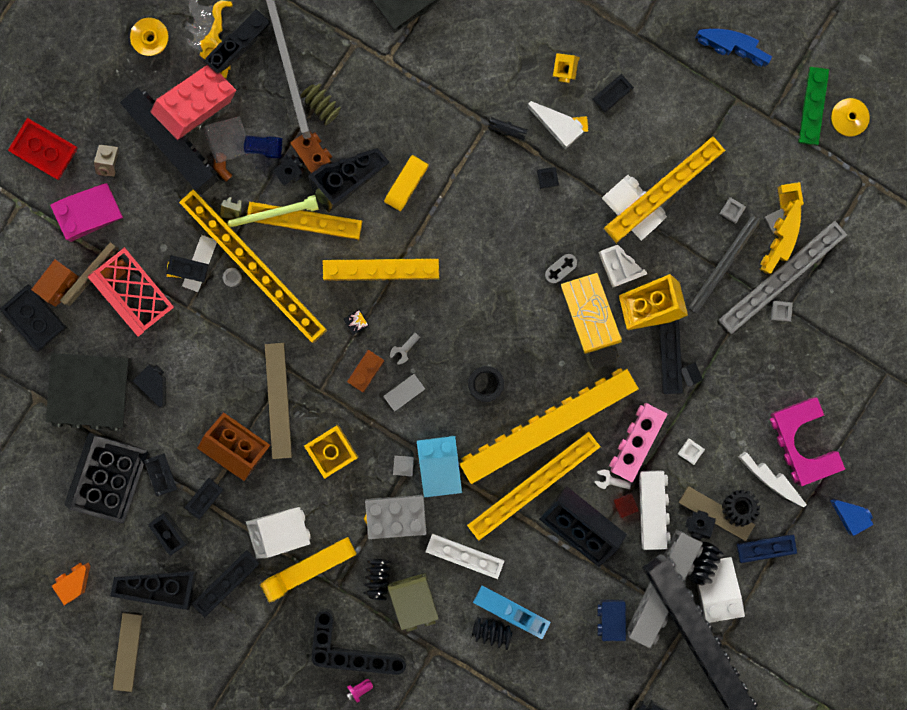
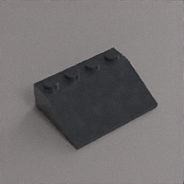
M89 432L64 505L69 510L124 524L148 450Z

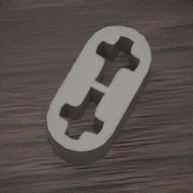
M571 254L562 256L546 270L545 279L552 284L558 283L577 266L576 257ZM565 258L573 260L571 263L573 267L567 266L562 269L561 266L565 263ZM559 268L561 272L557 274L558 279H550L549 271L555 272Z

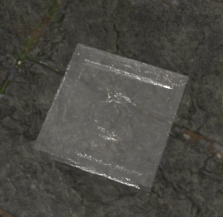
M239 116L203 127L216 164L253 152Z

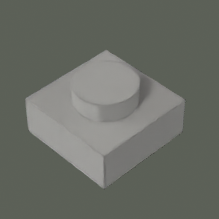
M395 455L393 475L412 476L414 457Z

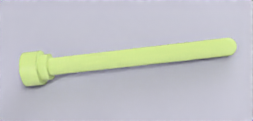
M315 195L308 196V199H304V202L231 219L227 224L229 227H235L303 209L319 210Z

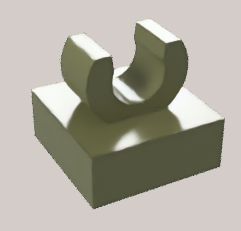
M229 197L227 201L223 200L220 217L229 220L241 217L242 201L239 200L238 204L232 203V197Z

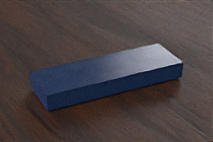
M794 534L736 544L739 563L797 554Z

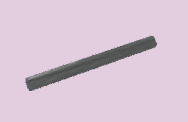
M752 216L689 305V310L698 313L760 224V220L757 217Z

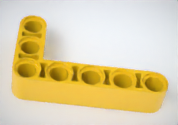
M346 537L267 578L260 586L268 602H272L283 596L288 590L348 560L357 553L350 539Z

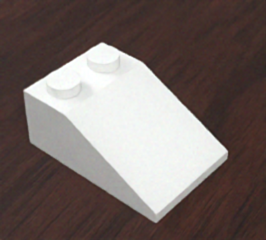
M732 557L721 558L719 564L714 563L718 566V570H712L715 576L709 577L713 580L711 584L697 585L700 605L704 613L702 616L709 623L745 617Z

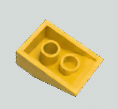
M671 274L619 295L627 330L670 323L688 316L680 283Z

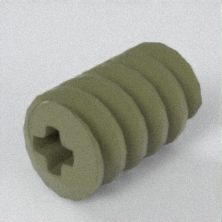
M321 83L313 84L306 88L300 96L305 98L306 104L311 103L310 109H316L315 115H320L319 119L325 121L324 125L327 126L339 115L341 107L334 108L336 101L329 102L332 96H324L327 91L326 89L319 91Z

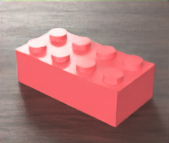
M206 65L155 101L151 113L178 140L228 105L237 90L220 73H215Z

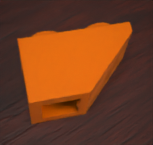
M79 563L71 568L72 573L67 576L64 573L55 579L57 583L52 585L63 605L68 604L85 593L90 570L89 563L84 565Z

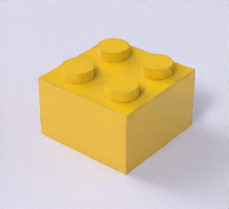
M339 425L304 445L324 479L359 458Z

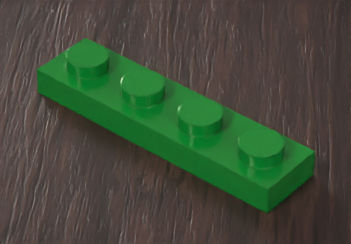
M809 67L798 143L819 145L829 69Z

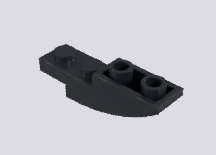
M255 9L232 34H228L203 62L215 73H221L258 40V36L270 25V21Z

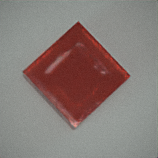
M632 493L613 500L620 518L639 511Z

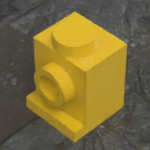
M556 53L553 77H557L559 82L570 83V79L575 80L580 57ZM566 66H569L568 73L565 72Z

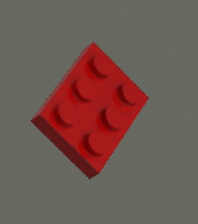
M27 118L8 151L59 180L78 147Z

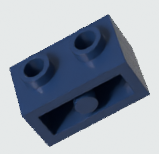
M600 600V605H597V616H601V624H597V635L601 636L602 641H626L625 601Z

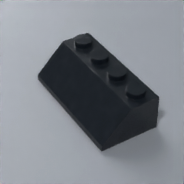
M568 487L555 498L539 519L598 567L619 549L627 535Z

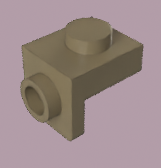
M99 145L94 160L96 174L115 176V163L119 153L118 147Z

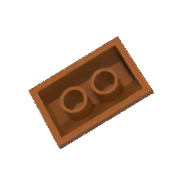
M223 412L205 433L197 449L245 481L262 459L270 444Z

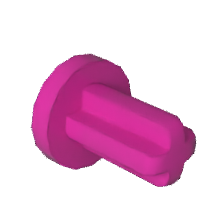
M365 679L353 688L351 685L347 686L350 691L347 696L350 700L354 698L357 703L360 702L359 697L373 689L371 681Z

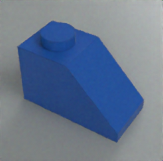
M835 499L830 501L849 535L854 536L874 525L871 521L873 517L868 509Z

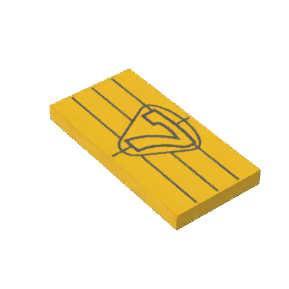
M597 273L561 284L584 354L622 342Z

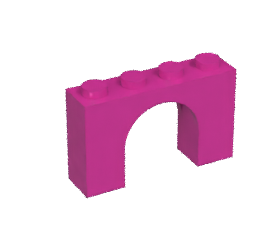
M812 397L771 413L770 423L773 429H776L778 432L777 441L780 447L784 448L786 453L784 454V459L793 471L791 472V477L794 483L800 486L845 470L838 451L807 459L801 456L795 448L794 436L797 429L808 421L824 416L817 397Z

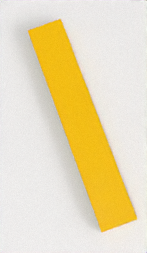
M249 202L247 215L279 208V206ZM299 210L255 222L359 240L363 221Z

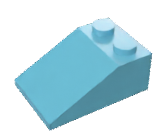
M455 436L417 440L424 497L462 493Z

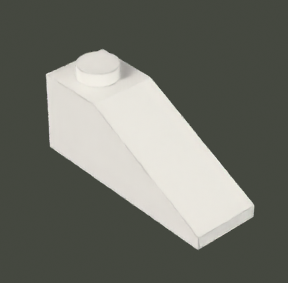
M532 101L528 103L530 111L564 149L568 148L583 134V126L577 119L573 120L570 116Z

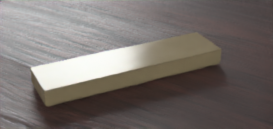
M110 242L60 301L64 305L71 306L91 283L88 275L113 257L119 248Z
M687 486L678 502L696 513L698 510L709 513V517L716 518V525L744 541L747 540L755 526L752 522L744 527H741V525L736 527L735 523L731 525L729 523L730 519L726 520L724 518L727 515L722 513L725 509L722 508V505Z
M122 613L113 690L133 691L142 614Z

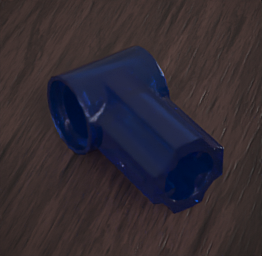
M245 136L244 153L260 154L268 158H281L283 138Z

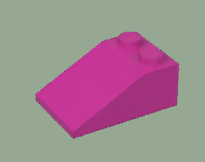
M108 183L68 196L50 205L66 240L71 242L123 218Z

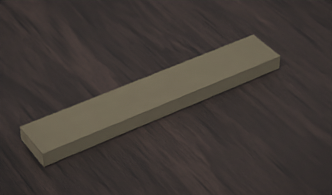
M285 343L265 344L272 459L292 458Z

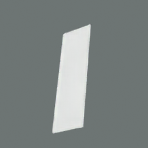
M201 235L192 260L209 264L217 242L212 238ZM185 278L182 286L198 292L202 282Z

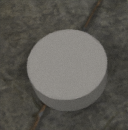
M229 268L223 273V282L229 287H237L242 282V274L236 268Z

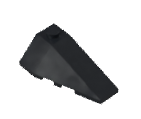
M378 148L347 159L343 158L331 164H324L311 173L308 179L317 200L329 213L390 162Z

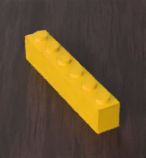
M439 259L323 260V280H439Z

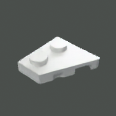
M619 245L598 252L612 288L647 274V271L642 270L632 257L625 254Z

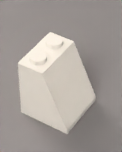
M300 507L246 522L256 559L268 558L310 544V532L305 527V515L300 510Z

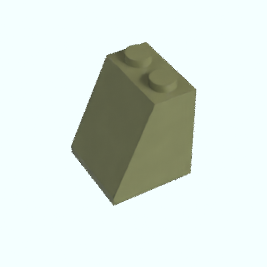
M426 573L389 583V594L401 630L406 629L408 632L417 629V625L425 624V626L436 623L435 620H438L439 616Z

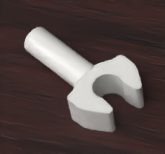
M609 470L597 471L598 474L606 477L604 482L594 481L598 487L606 489L608 485H614L630 489L631 482L611 477Z

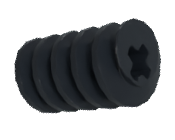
M702 542V553L698 558L696 557V560L693 562L694 569L688 575V579L697 585L711 584L713 582L709 577L715 576L712 570H718V566L714 563L719 564L721 560L718 557L724 555L715 545Z
M385 559L367 561L368 564L372 565V567L366 568V571L370 572L371 575L365 576L366 579L370 580V583L364 584L369 590L363 591V594L367 595L368 598L387 600V597L383 596V594L388 593V590L383 587L389 585V582L384 579L389 578L390 575L385 571L391 569L386 564L392 561Z
M477 617L471 638L475 636V642L482 638L483 644L490 640V646L497 642L498 648L505 644V650H508L512 632L510 625H507L503 630L502 623L496 628L495 621H492L488 626L487 619L481 624L480 617Z

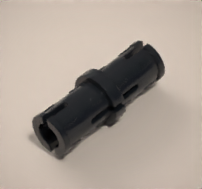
M491 117L490 122L497 124V126L489 124L488 129L504 133L503 136L506 137L509 135L522 141L525 140L526 136L519 134V132L527 134L528 129L512 125V122L509 121L506 123Z

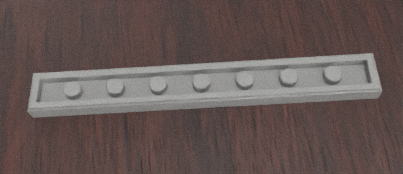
M266 0L303 138H310L309 126L275 0Z
M833 221L723 315L719 322L730 334H733L847 236L845 231L836 221Z

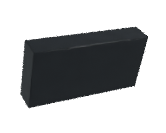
M620 74L593 97L592 100L605 114L632 91L634 87L623 74Z

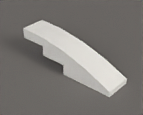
M746 452L738 456L746 467L770 489L801 507L806 506V503L783 474L779 473L774 476L765 463H760L757 466Z

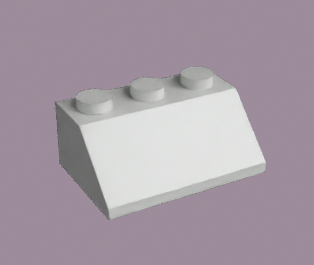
M627 175L605 194L602 199L617 215H620L645 194L646 191L639 187V183L635 178ZM661 206L658 207L632 229L641 241L667 217Z

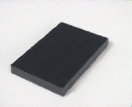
M27 284L3 305L0 311L36 352H40L67 327L46 302L31 290L32 286Z

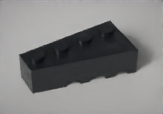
M197 572L114 577L110 597L190 610Z

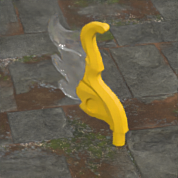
M190 0L189 11L194 17V23L191 25L187 21L186 25L193 34L194 40L186 39L189 46L193 49L203 50L199 54L203 59L222 42L219 38V34L222 32L221 13L224 7L233 6L230 1H218L215 5L201 6L197 3V0ZM231 65L220 73L225 79L227 78L228 70L231 69Z

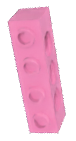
M645 403L644 406H639L636 412L638 417L635 423L631 422L628 427L627 433L629 435L627 439L621 441L618 447L620 452L617 457H613L609 465L612 467L611 472L630 482L634 481L667 416V413L648 403ZM644 419L650 421L651 425L648 430H643L641 427V422ZM636 436H639L642 440V444L639 447H634L632 444V440ZM630 453L633 456V461L630 464H625L623 457Z

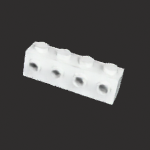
M662 470L639 471L641 539L644 550L667 549V544H670V533L666 529V525H669L670 522L669 513H666L669 497L668 494H665V486H668V476L664 475Z

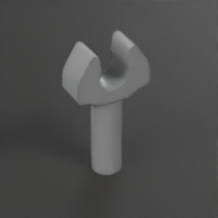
M414 333L402 347L394 346L391 349L390 358L400 352L402 358L397 364L405 363L408 360L407 352L421 337Z

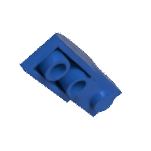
M702 29L695 36L700 44L712 46L721 55H729L733 49L738 56L748 57L752 60L753 64L759 67H766L772 58L771 55L756 48L759 40L740 32L725 29Z

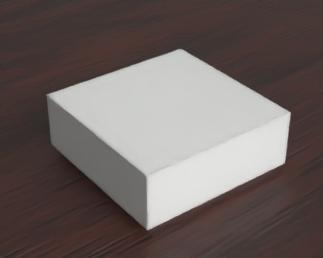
M688 438L678 452V455L695 465L705 449Z

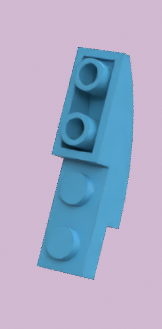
M481 586L473 601L476 605L540 639H543L551 623L484 586Z

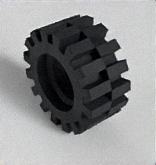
M736 490L723 501L725 503L722 504V508L725 509L722 513L727 515L724 518L726 520L730 519L729 523L731 525L735 523L736 527L740 525L744 527L753 522L759 515L760 505L757 506L759 501L758 499H753L756 497L754 494L749 495L750 491ZM736 502H743L746 505L747 513L745 515H740L735 510Z

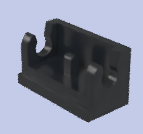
M165 453L144 460L157 497L177 490Z

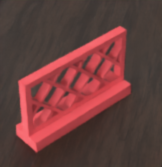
M125 247L88 275L91 282L138 337L174 308ZM123 253L129 258L128 267L117 266V259ZM106 267L114 268L113 279L104 278L100 272ZM117 268L128 269L127 280L116 279ZM130 270H138L142 274L141 282L129 281ZM108 281L113 282V287L109 284ZM115 282L127 283L126 294L117 293L114 290ZM129 283L141 284L140 295L128 294ZM143 285H151L154 288L153 297L142 296ZM128 297L139 298L138 309L130 308L127 305ZM141 298L153 299L152 310L140 309ZM155 300H164L168 307L163 311L154 310ZM140 312L152 313L151 320L145 325L139 319Z

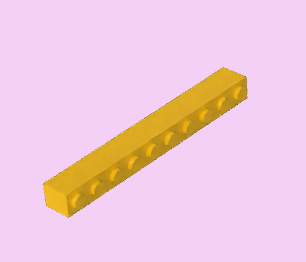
M194 189L179 202L312 343H315L327 331L319 320Z
M617 369L611 373V378L606 380L603 377L596 381V386L590 390L588 387L578 392L579 396L573 399L571 396L561 401L563 405L560 407L552 406L545 410L546 415L540 418L537 415L528 420V425L524 427L519 425L511 430L512 434L506 437L503 434L494 439L496 443L489 446L487 443L478 448L479 453L475 455L470 453L462 457L463 462L460 463V466L470 484L638 390L639 388L628 369Z

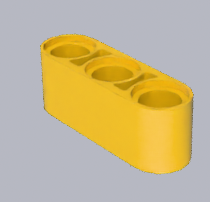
M412 155L387 194L384 202L401 212L429 164Z

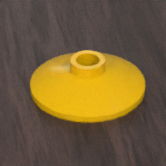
M155 18L139 20L132 27L130 33V41L133 48L145 56H154L161 53L167 46L169 39L167 28L161 21ZM150 35L154 36L151 42L147 40Z
M853 98L844 99L837 103L831 114V121L835 130L844 136L850 137L861 134L867 128L870 120L866 105L860 100ZM853 113L855 119H850L849 114Z

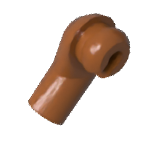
M223 153L216 154L214 156L213 168L226 182L232 176L226 169V157Z

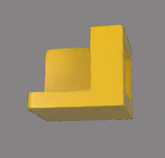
M800 182L777 187L781 209H784L789 201L795 199L801 201V206L804 205Z

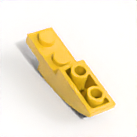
M798 199L789 201L783 209L785 212L784 216L786 215L785 220L778 218L774 224V228L777 229L774 231V234L779 236V238L772 242L770 246L772 250L761 261L762 267L760 270L766 274L772 273L779 259L788 261L793 251L801 222V201Z

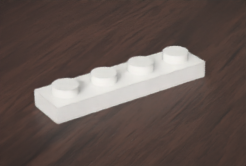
M433 533L426 549V553L498 579L504 563L502 559Z

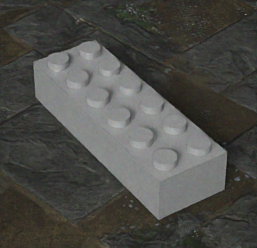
M676 529L663 555L667 558L670 557L676 565L674 569L677 574H681L684 580L687 574L690 575L694 569V564L692 563L695 557L698 558L702 553V542ZM651 582L626 630L629 638L651 648L652 644L656 645L660 637L658 632L661 627H665L668 621V611Z

